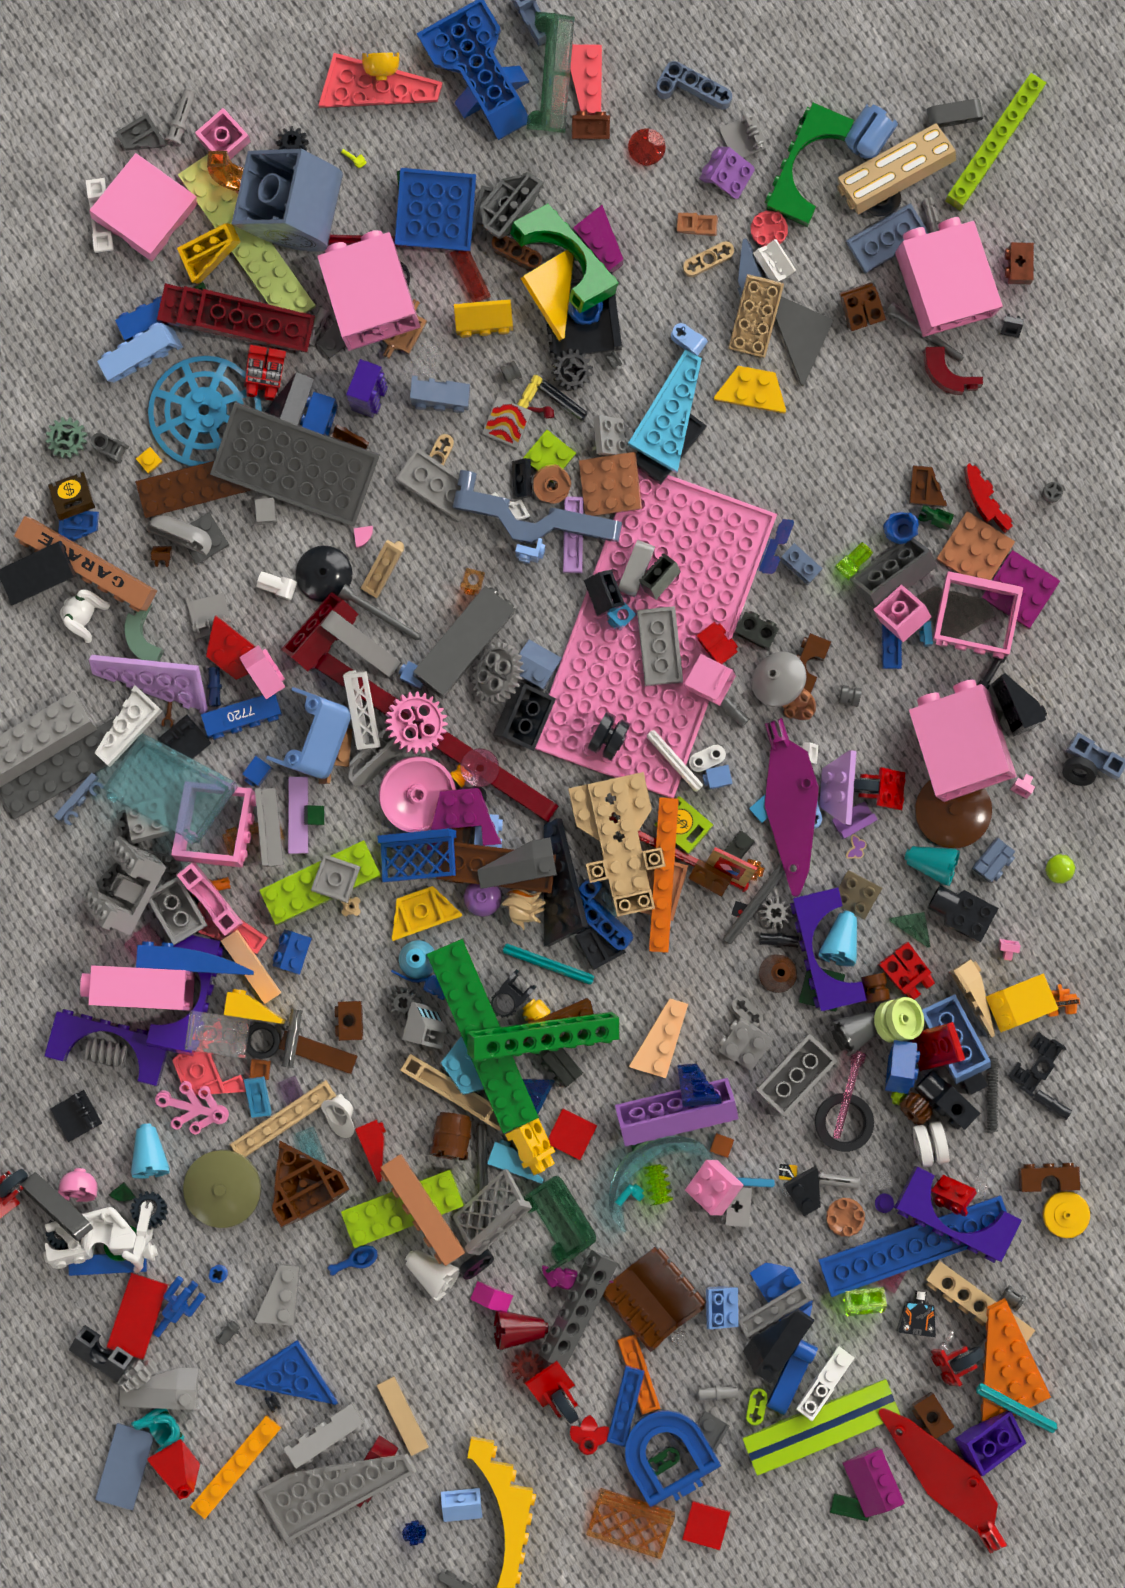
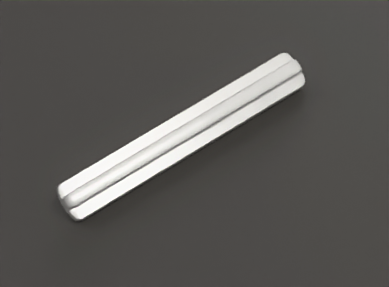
M655 730L649 732L647 739L695 792L699 791L703 784Z

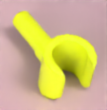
M344 149L341 151L343 155L353 161L357 168H361L367 163L361 154L355 157Z

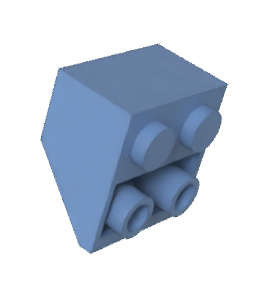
M718 1286L706 1289L707 1329L739 1327L738 1287Z

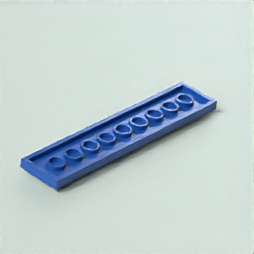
M999 1195L966 1207L968 1212L966 1217L951 1212L938 1218L944 1225L954 1231L969 1233L981 1230L991 1224L1000 1211H1006L1002 1196ZM917 1224L820 1258L818 1262L830 1296L834 1297L964 1251L968 1245L962 1242L958 1245L949 1240V1235L944 1233L943 1236L932 1232L933 1227L929 1225L923 1227Z

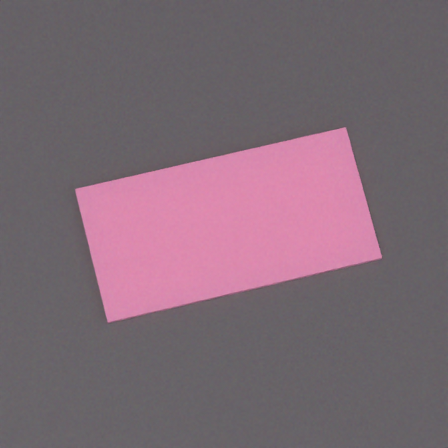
M638 469L642 509L615 514L613 520L622 522L619 542L605 541L593 575L598 572L612 570L616 583L619 586L637 540L655 546L645 573H647L649 568H652L654 562H657V559L662 554H666L676 561L681 572L657 600L645 593L641 584L635 597L620 592L623 601L636 613V616L621 631L618 628L614 629L607 622L609 620L607 614L597 616L588 591L586 592L549 693L556 700L535 749L613 778L644 772L647 790L668 798H674L681 775L647 739V734L655 730L685 765L687 764L709 700L689 691L684 685L700 654L712 659L699 643L696 635L713 622H716L717 625L720 623L725 628V636L728 639L733 637L777 514L670 475L660 485ZM675 606L683 683L645 686L637 610ZM621 609L617 615L619 619L626 620L629 613L627 610ZM606 712L616 717L612 727L614 729L622 719L631 724L623 745L617 751L612 761L603 757L605 744L597 753L588 749L590 741Z

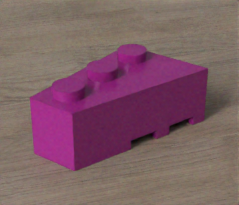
M601 205L574 226L573 232L581 238L587 248L592 250L595 257L605 265V268L609 272L614 273L623 265L624 259L603 205Z

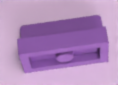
M862 802L852 808L851 825L843 824L836 818L832 819V822L841 838L845 839L878 819L874 813L872 814L866 802Z

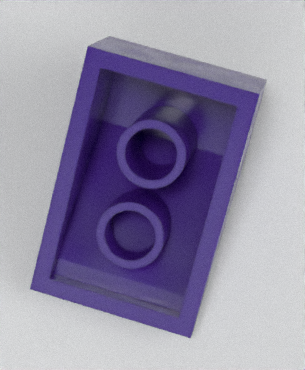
M1009 1410L968 1428L955 1438L965 1462L975 1468L981 1476L987 1474L1026 1444L1012 1412Z

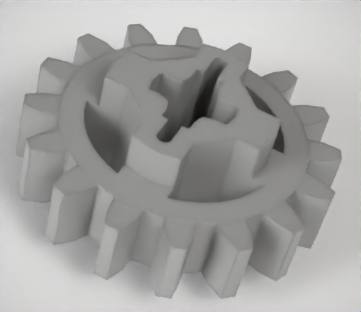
M147 1358L142 1362L140 1360L136 1361L124 1371L125 1373L122 1375L124 1378L120 1380L121 1382L118 1383V1387L123 1393H127L132 1389L138 1390L151 1379V1373L155 1370L157 1364L152 1358Z

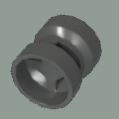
M843 685L839 703L846 704L848 702L852 706L858 707L862 688L850 689L849 686Z

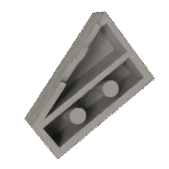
M282 1263L279 1265L254 1322L289 1326L295 1324L301 1265Z

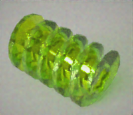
M661 1164L643 1167V1169L649 1170V1172L644 1174L645 1177H650L646 1184L652 1185L647 1192L654 1194L649 1197V1200L655 1201L650 1206L672 1201L674 1199L673 1196H667V1194L672 1192V1189L666 1188L671 1183L664 1180L669 1177V1173H663L668 1167Z

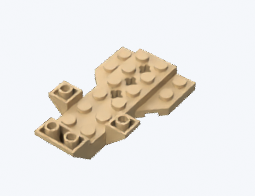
M644 772L568 788L576 826L597 839L601 847L603 860L586 864L589 882L608 879L617 917L654 909V901L646 870L665 867V861L661 847L642 851L638 831L652 810ZM609 793L611 796H615V801H613L614 804L612 805L605 801V797H608L607 794ZM613 812L620 817L616 824L609 820V816H612L611 813ZM617 831L624 835L621 842L613 838Z

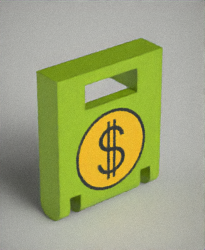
M678 796L676 799H679L678 801L681 804L680 806L678 805L676 844L687 854H690L714 827V824ZM699 825L703 831L691 844L687 838Z

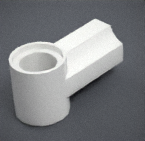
M261 571L256 587L274 593L280 598L291 600L297 582L286 577L280 578Z

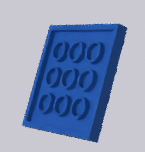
M400 168L395 245L470 251L476 174Z

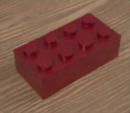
M332 592L281 649L307 672L313 669L318 664L320 657L327 654L331 649V645L339 640L321 626L329 613L333 610L352 625L359 615L343 599Z

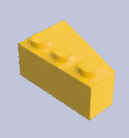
M225 223L181 245L177 250L192 283L200 284L241 241L234 225Z

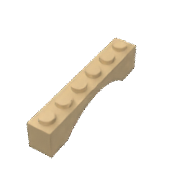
M413 1054L409 1055L400 1071L454 1102L498 1131L501 1130L488 1100L475 1092L462 1095L449 1076Z

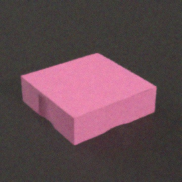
M135 153L89 211L94 221L108 231H111L112 234L124 239L133 249L152 262L167 244L172 233L183 224L198 204L197 196Z

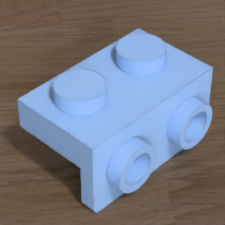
M538 539L536 549L517 544L515 553L516 557L519 558L518 561L530 564V561L538 563L539 558L543 559L545 553L543 539Z

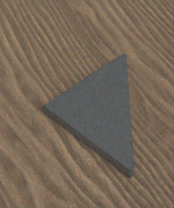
M781 296L775 319L800 384L804 386L834 320Z

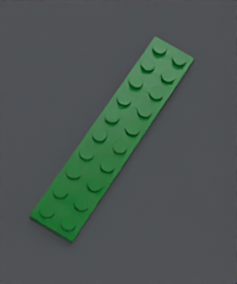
M463 939L427 953V957L466 1048L467 1032L499 1028L500 1025ZM492 1042L487 1045V1048L491 1046ZM512 1055L504 1056L502 1059L487 1058L482 1062L471 1058L503 1134L539 1118Z

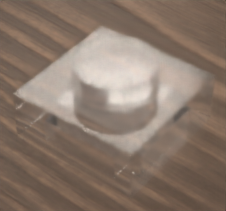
M865 1231L846 1237L848 1245H853L854 1247L864 1244V1240L868 1239Z

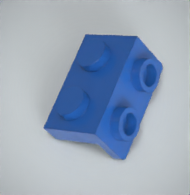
M284 929L279 937L278 949L273 956V966L300 975L312 938Z

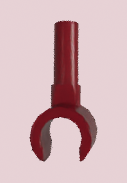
M528 406V410L532 412L543 413L545 419L554 418V410L550 406L543 408Z

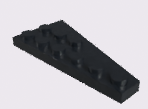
M556 818L544 825V838H551L553 854L556 855L555 867L557 876H553L552 892L544 893V901L546 903L544 904V947H550L588 927L561 818Z

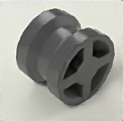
M514 360L509 365L500 367L508 384L512 383L516 378H522Z
M1057 482L1048 483L1042 491L1044 500L1049 503L1057 502L1063 495V488Z

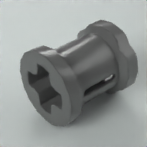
M1009 1285L1001 1295L1000 1300L1005 1298L1009 1304L1014 1306L1015 1310H1018L1024 1303L1026 1296L1020 1295Z

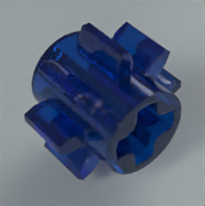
M419 1520L405 1523L406 1527L402 1531L404 1541H410V1546L423 1543L427 1533L424 1525H419Z

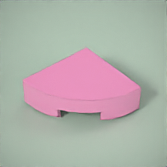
M373 526L354 528L356 548L364 546L370 540L373 534Z

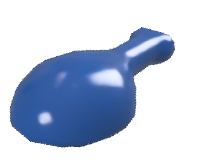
M369 1245L359 1246L352 1251L348 1259L335 1265L331 1264L327 1269L330 1271V1275L334 1276L337 1272L348 1267L367 1268L376 1261L378 1257L377 1250Z

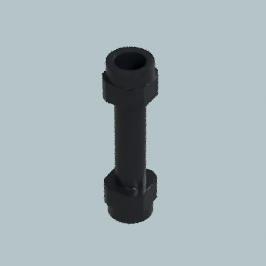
M1004 656V659L993 657L992 665L983 680H980L977 685L982 684L989 689L990 681L1000 664H1003L1007 657Z

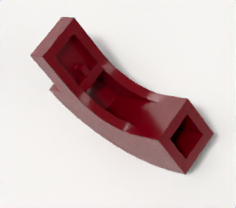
M925 347V369L931 381L938 388L953 395H963L964 388H967V391H977L978 388L982 387L983 377H962L955 375L948 369L945 363V347Z

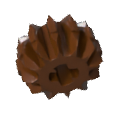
M914 1092L905 1096L900 1103V1110L914 1124H924L933 1114L929 1102Z

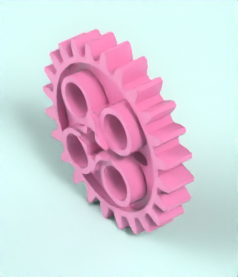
M418 691L414 697L409 692L407 698L401 695V701L395 699L393 702L396 706H389L392 712L386 713V716L390 719L385 721L386 724H390L385 730L392 732L388 738H395L393 745L399 742V750L406 747V753L413 749L415 755L418 749L424 754L425 748L431 751L433 749L432 745L437 747L439 745L437 740L442 741L444 739L440 734L447 732L442 727L448 725V723L442 721L447 717V715H441L444 708H437L439 701L433 703V696L426 699V693L420 697ZM419 708H425L427 716H422L419 713ZM402 711L408 713V720H404L401 717L400 713ZM415 720L416 722H419L420 724L417 726L416 724H413L412 722ZM424 726L431 728V735L424 732ZM406 730L413 732L412 739L406 737Z

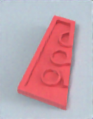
M199 902L197 906L208 926L198 931V933L220 941L228 935L224 936L213 922L207 909ZM241 919L243 924L237 929L252 951L258 954L269 937Z

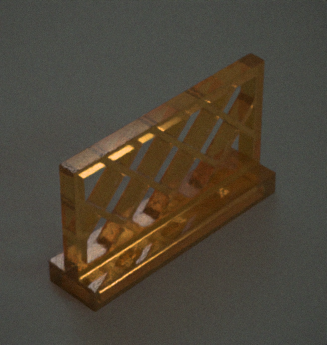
M601 1488L586 1535L661 1559L675 1519V1512L656 1505L650 1508L647 1502ZM600 1504L609 1506L611 1513L602 1517L599 1512ZM625 1511L630 1518L620 1522L616 1514ZM614 1516L618 1524L608 1529L604 1520ZM640 1517L646 1518L648 1525L639 1529L635 1520ZM602 1522L605 1531L601 1533L593 1532V1525ZM632 1522L636 1531L627 1535L623 1526ZM659 1523L667 1525L666 1531L658 1535L654 1525ZM620 1527L624 1537L620 1539L613 1538L610 1532ZM651 1527L655 1537L645 1541L641 1532ZM639 1534L642 1543L637 1546L633 1545L629 1538ZM657 1540L660 1544L659 1552L650 1550L648 1544Z

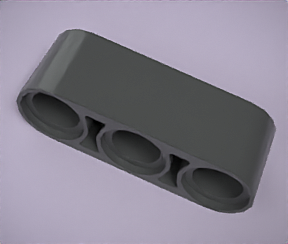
M980 99L940 104L927 108L929 125L937 124L939 128L978 122L983 119Z

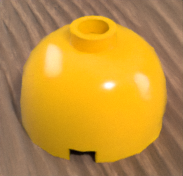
M362 53V64L365 72L370 76L376 77V80H387V76L394 75L397 72L400 61L399 53H394V56L393 53L368 54V57L367 53Z

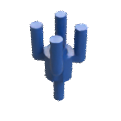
M177 1276L163 1296L169 1302L161 1312L164 1318L153 1332L156 1337L161 1336L170 1322L176 1323L183 1314L191 1317L206 1297L203 1293H199L190 1306L187 1304L188 1298L198 1286L196 1282L191 1281L188 1287L184 1288L178 1296H175L174 1293L184 1281L183 1278Z

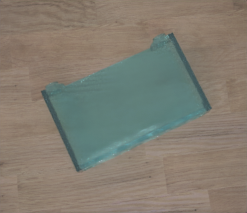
M143 733L103 787L107 793L106 797L114 803L118 801L182 835L191 844L199 843L238 788L235 781Z

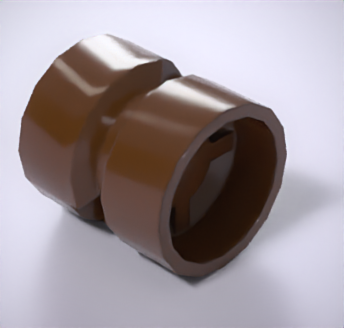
M885 973L861 977L863 988L866 989V1004L890 999L889 989L885 987L887 984Z

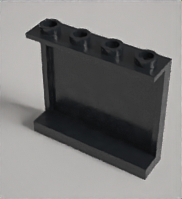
M582 279L571 280L569 297L572 288L577 286ZM615 294L602 301L603 309L598 322L580 325L570 317L567 311L565 338L560 341L549 324H546L547 334L552 337V342H549L550 353H554V358L555 356L561 357V351L567 354V349H572L573 352L578 349L579 355L581 353L594 354L622 350Z

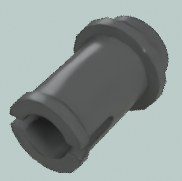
M233 1320L227 1322V1326L215 1337L223 1346L226 1345L235 1333H239L240 1326Z

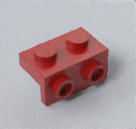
M945 1175L941 1176L931 1190L935 1205L941 1208L944 1207L952 1213L960 1214L964 1217L968 1214L966 1207L977 1194L975 1188Z

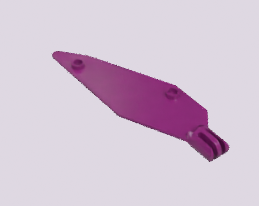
M780 718L778 719L779 726L776 720L771 721V726L769 723H765L771 744L765 809L791 894L794 897H798L802 892L810 871L819 787L808 751L789 740L783 719ZM793 865H795L797 868L795 872H792L791 867Z

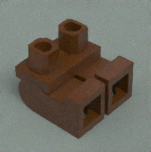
M872 282L839 293L846 316L847 328L851 331L867 327V323L872 325L886 320L877 289L873 286Z

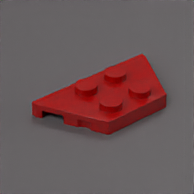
M215 615L206 657L235 680L248 675L249 673L239 657L256 646Z

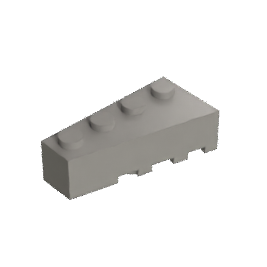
M352 1401L287 1443L283 1449L295 1469L301 1465L306 1466L314 1460L313 1457L320 1454L321 1456L329 1451V1447L334 1443L338 1445L346 1440V1435L350 1432L355 1434L363 1429L362 1424H364L365 1420Z

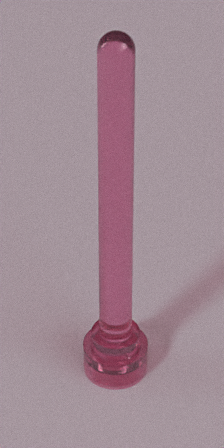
M860 1051L851 1055L849 1059L852 1066L833 1133L835 1139L841 1137L858 1070L865 1063L866 1054Z

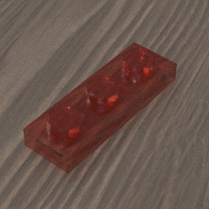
M458 250L450 252L472 302H481L490 298L489 290L471 252Z

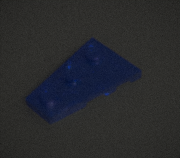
M697 1063L677 1065L683 1107L722 1104L721 1096L716 1094L713 1085L708 1083L705 1074Z

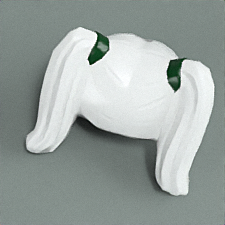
M80 590L76 596L69 597L64 601V606L60 610V616L64 625L70 631L84 638L85 643H90L92 635L84 626L90 621L94 608L107 610L111 603L104 601L91 591Z

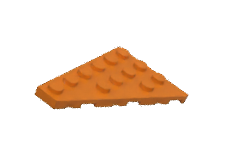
M1003 1298L988 1306L983 1384L1028 1408L1051 1398L1006 1299ZM982 1397L981 1422L1008 1411Z

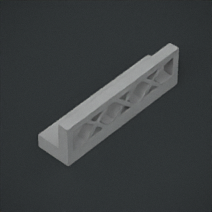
M256 788L255 797L262 866L284 865L276 788Z

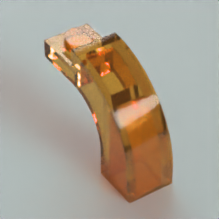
M208 151L207 168L212 179L227 189L239 192L244 168L232 163L227 151Z

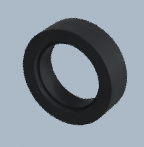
M839 1093L828 1097L821 1103L815 1116V1128L819 1138L825 1145L837 1151L850 1152L861 1148L868 1142L874 1130V1116L869 1105L860 1097L848 1093ZM841 1103L854 1105L863 1117V1128L860 1134L855 1139L847 1142L834 1139L826 1128L828 1112L835 1105Z

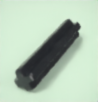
M546 380L542 381L539 385V389L579 420L583 421L586 418L587 411Z

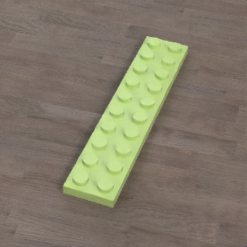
M207 154L179 173L178 176L188 191L197 196V204L214 228H217L225 223L232 224L238 194L212 157ZM234 226L241 242L232 253L269 305L302 313H308L315 308L316 305L274 245Z

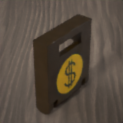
M84 471L80 473L81 477L75 474L56 481V486H53L52 483L48 484L55 511L60 521L96 508ZM80 500L83 501V503L77 504L69 508H65L66 505L72 504Z

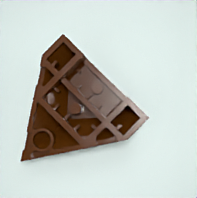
M279 1140V1156L277 1159L272 1211L282 1228L303 1220L330 1205L350 1189L341 1172Z

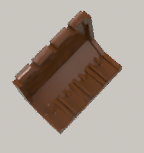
M656 1247L652 1248L612 1280L614 1281L613 1283L607 1285L603 1293V1297L650 1352L655 1350L678 1327L700 1313L705 1308L704 1304L706 1303L698 1291L693 1292L695 1288L685 1276L683 1278L680 1277L682 1272L672 1261L670 1263L667 1262L669 1257L661 1247L658 1250Z

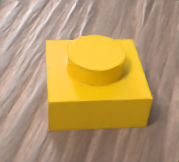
M151 447L136 458L148 474L163 463Z

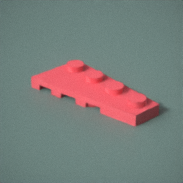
M564 44L580 111H586L587 115H595V112H601L602 45Z

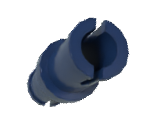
M209 667V684H207L209 706L218 707L221 706L220 689H222V684H220V667H216V669L215 667Z

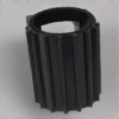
M517 969L503 983L500 989L495 992V995L491 997L490 1003L496 1017L508 1018L514 1015L519 1006L537 988L536 985L530 986L524 993L513 984L519 976ZM499 994H507L512 998L514 1002L512 1011L504 1012L499 1009L497 1005Z

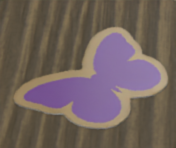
M853 834L851 836L853 847L847 852L846 858L860 859L864 856L863 849L866 848L867 844L864 840Z

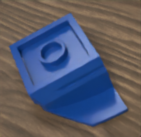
M764 1263L750 1272L767 1302L772 1301L801 1283L792 1267ZM813 1301L798 1309L810 1316Z

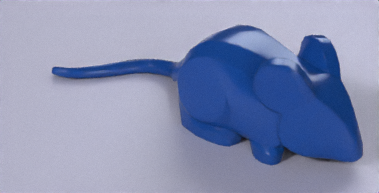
M391 970L392 973L410 982H424L423 990L434 996L438 995V998L441 1000L445 999L436 975L412 979Z

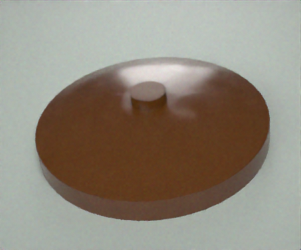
M929 780L917 796L915 818L923 835L932 843L944 848L958 849L973 844L984 835L991 822L992 803L985 788L943 802L936 797L931 780Z

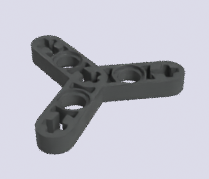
M122 810L117 815V823L121 837L126 840V834L130 831L129 828L123 831V827L126 828L127 826L124 821H121V818L124 817L123 814L126 813V810ZM142 842L129 843L133 846L138 844L139 847L137 848L157 855L162 863L163 857H166L165 862L172 863L175 860L170 855L143 849ZM175 860V864L178 867L170 871V867L166 866L164 872L169 874L178 873L182 867L181 861ZM115 863L101 876L99 880L101 889L108 892L111 891V887H104V880H109L113 877L110 874L112 871L117 876V867L120 864Z

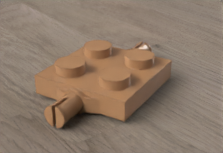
M413 299V304L416 311L420 302L418 300L416 301V299ZM417 315L421 328L382 340L388 345L383 356L390 359L394 349L401 350L410 355L427 324V320Z

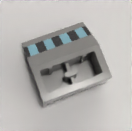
M411 1002L402 1040L442 1049L447 1030L437 1009Z

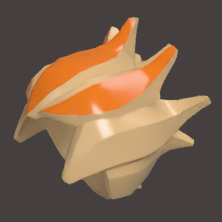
M511 889L506 893L509 897L504 900L502 906H508L512 922L521 926L523 930L524 922L535 921L541 923L535 915L545 910V908H540L546 904L545 901H542V898L537 899L542 892L532 894L525 890Z

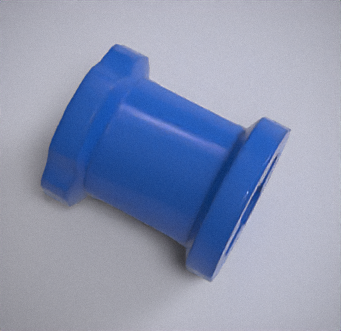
M216 1265L210 1269L209 1279L212 1282L221 1283L228 1276V1270L223 1265ZM215 1269H217V1271L221 1270L223 1272V1274L221 1275L222 1279H220V1277L215 1278Z

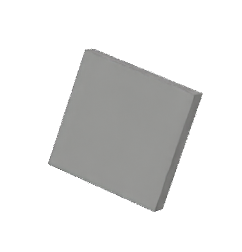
M324 854L311 891L348 903L361 867Z

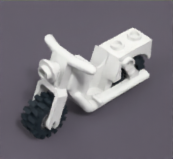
M148 1191L145 1192V1195L140 1193V1198H134L135 1203L131 1204L132 1209L130 1211L133 1219L138 1224L137 1235L112 1207L82 1214L90 1222L93 1229L78 1242L57 1222L50 1220L49 1223L45 1224L47 1231L45 1234L48 1242L56 1250L52 1249L48 1243L45 1244L46 1251L43 1252L45 1262L56 1269L64 1268L72 1263L80 1264L93 1257L96 1243H103L108 1246L114 1255H122L124 1259L133 1263L134 1272L139 1273L143 1268L144 1258L155 1261V1257L158 1256L156 1245H152L149 1241L152 1239L153 1230L157 1228V1224L161 1226L163 1224L162 1220L166 1221L167 1219L165 1216L168 1215L167 1204L158 1193L156 1195L152 1191L151 1194Z

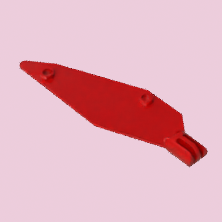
M881 1408L878 1412L879 1416L926 1493L977 1532L990 1554L999 1550L1000 1547H1006L1007 1543L995 1525L998 1503L979 1472L910 1419L886 1408Z

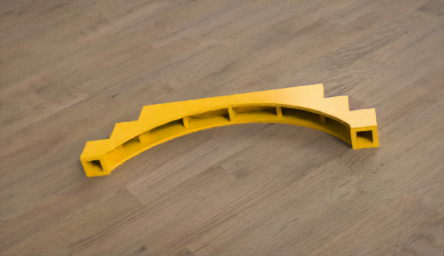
M471 1436L467 1458L473 1459L490 1483L500 1507L505 1531L504 1563L496 1588H515L516 1584H520L522 1572H518L519 1564L523 1565L525 1553L522 1552L523 1544L527 1545L529 1533H525L526 1526L531 1525L532 1513H529L530 1505L534 1506L536 1494H533V1488L510 1484L511 1481L515 1482L517 1470H513L514 1464L491 1460V1457L495 1458L497 1446H494V1440Z

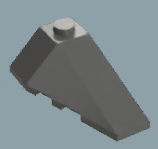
M551 838L532 840L478 869L480 888L484 889L557 876Z

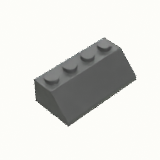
M912 538V540L905 544L893 546L850 578V581L864 600L875 608L901 584L908 589L935 569L937 564L931 550Z

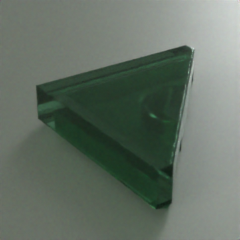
M924 912L889 918L891 923L925 947H931Z

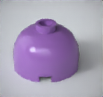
M472 883L467 886L463 896L464 904L468 911L480 917L490 916L495 913L500 907L502 900L499 887L481 889L480 884Z

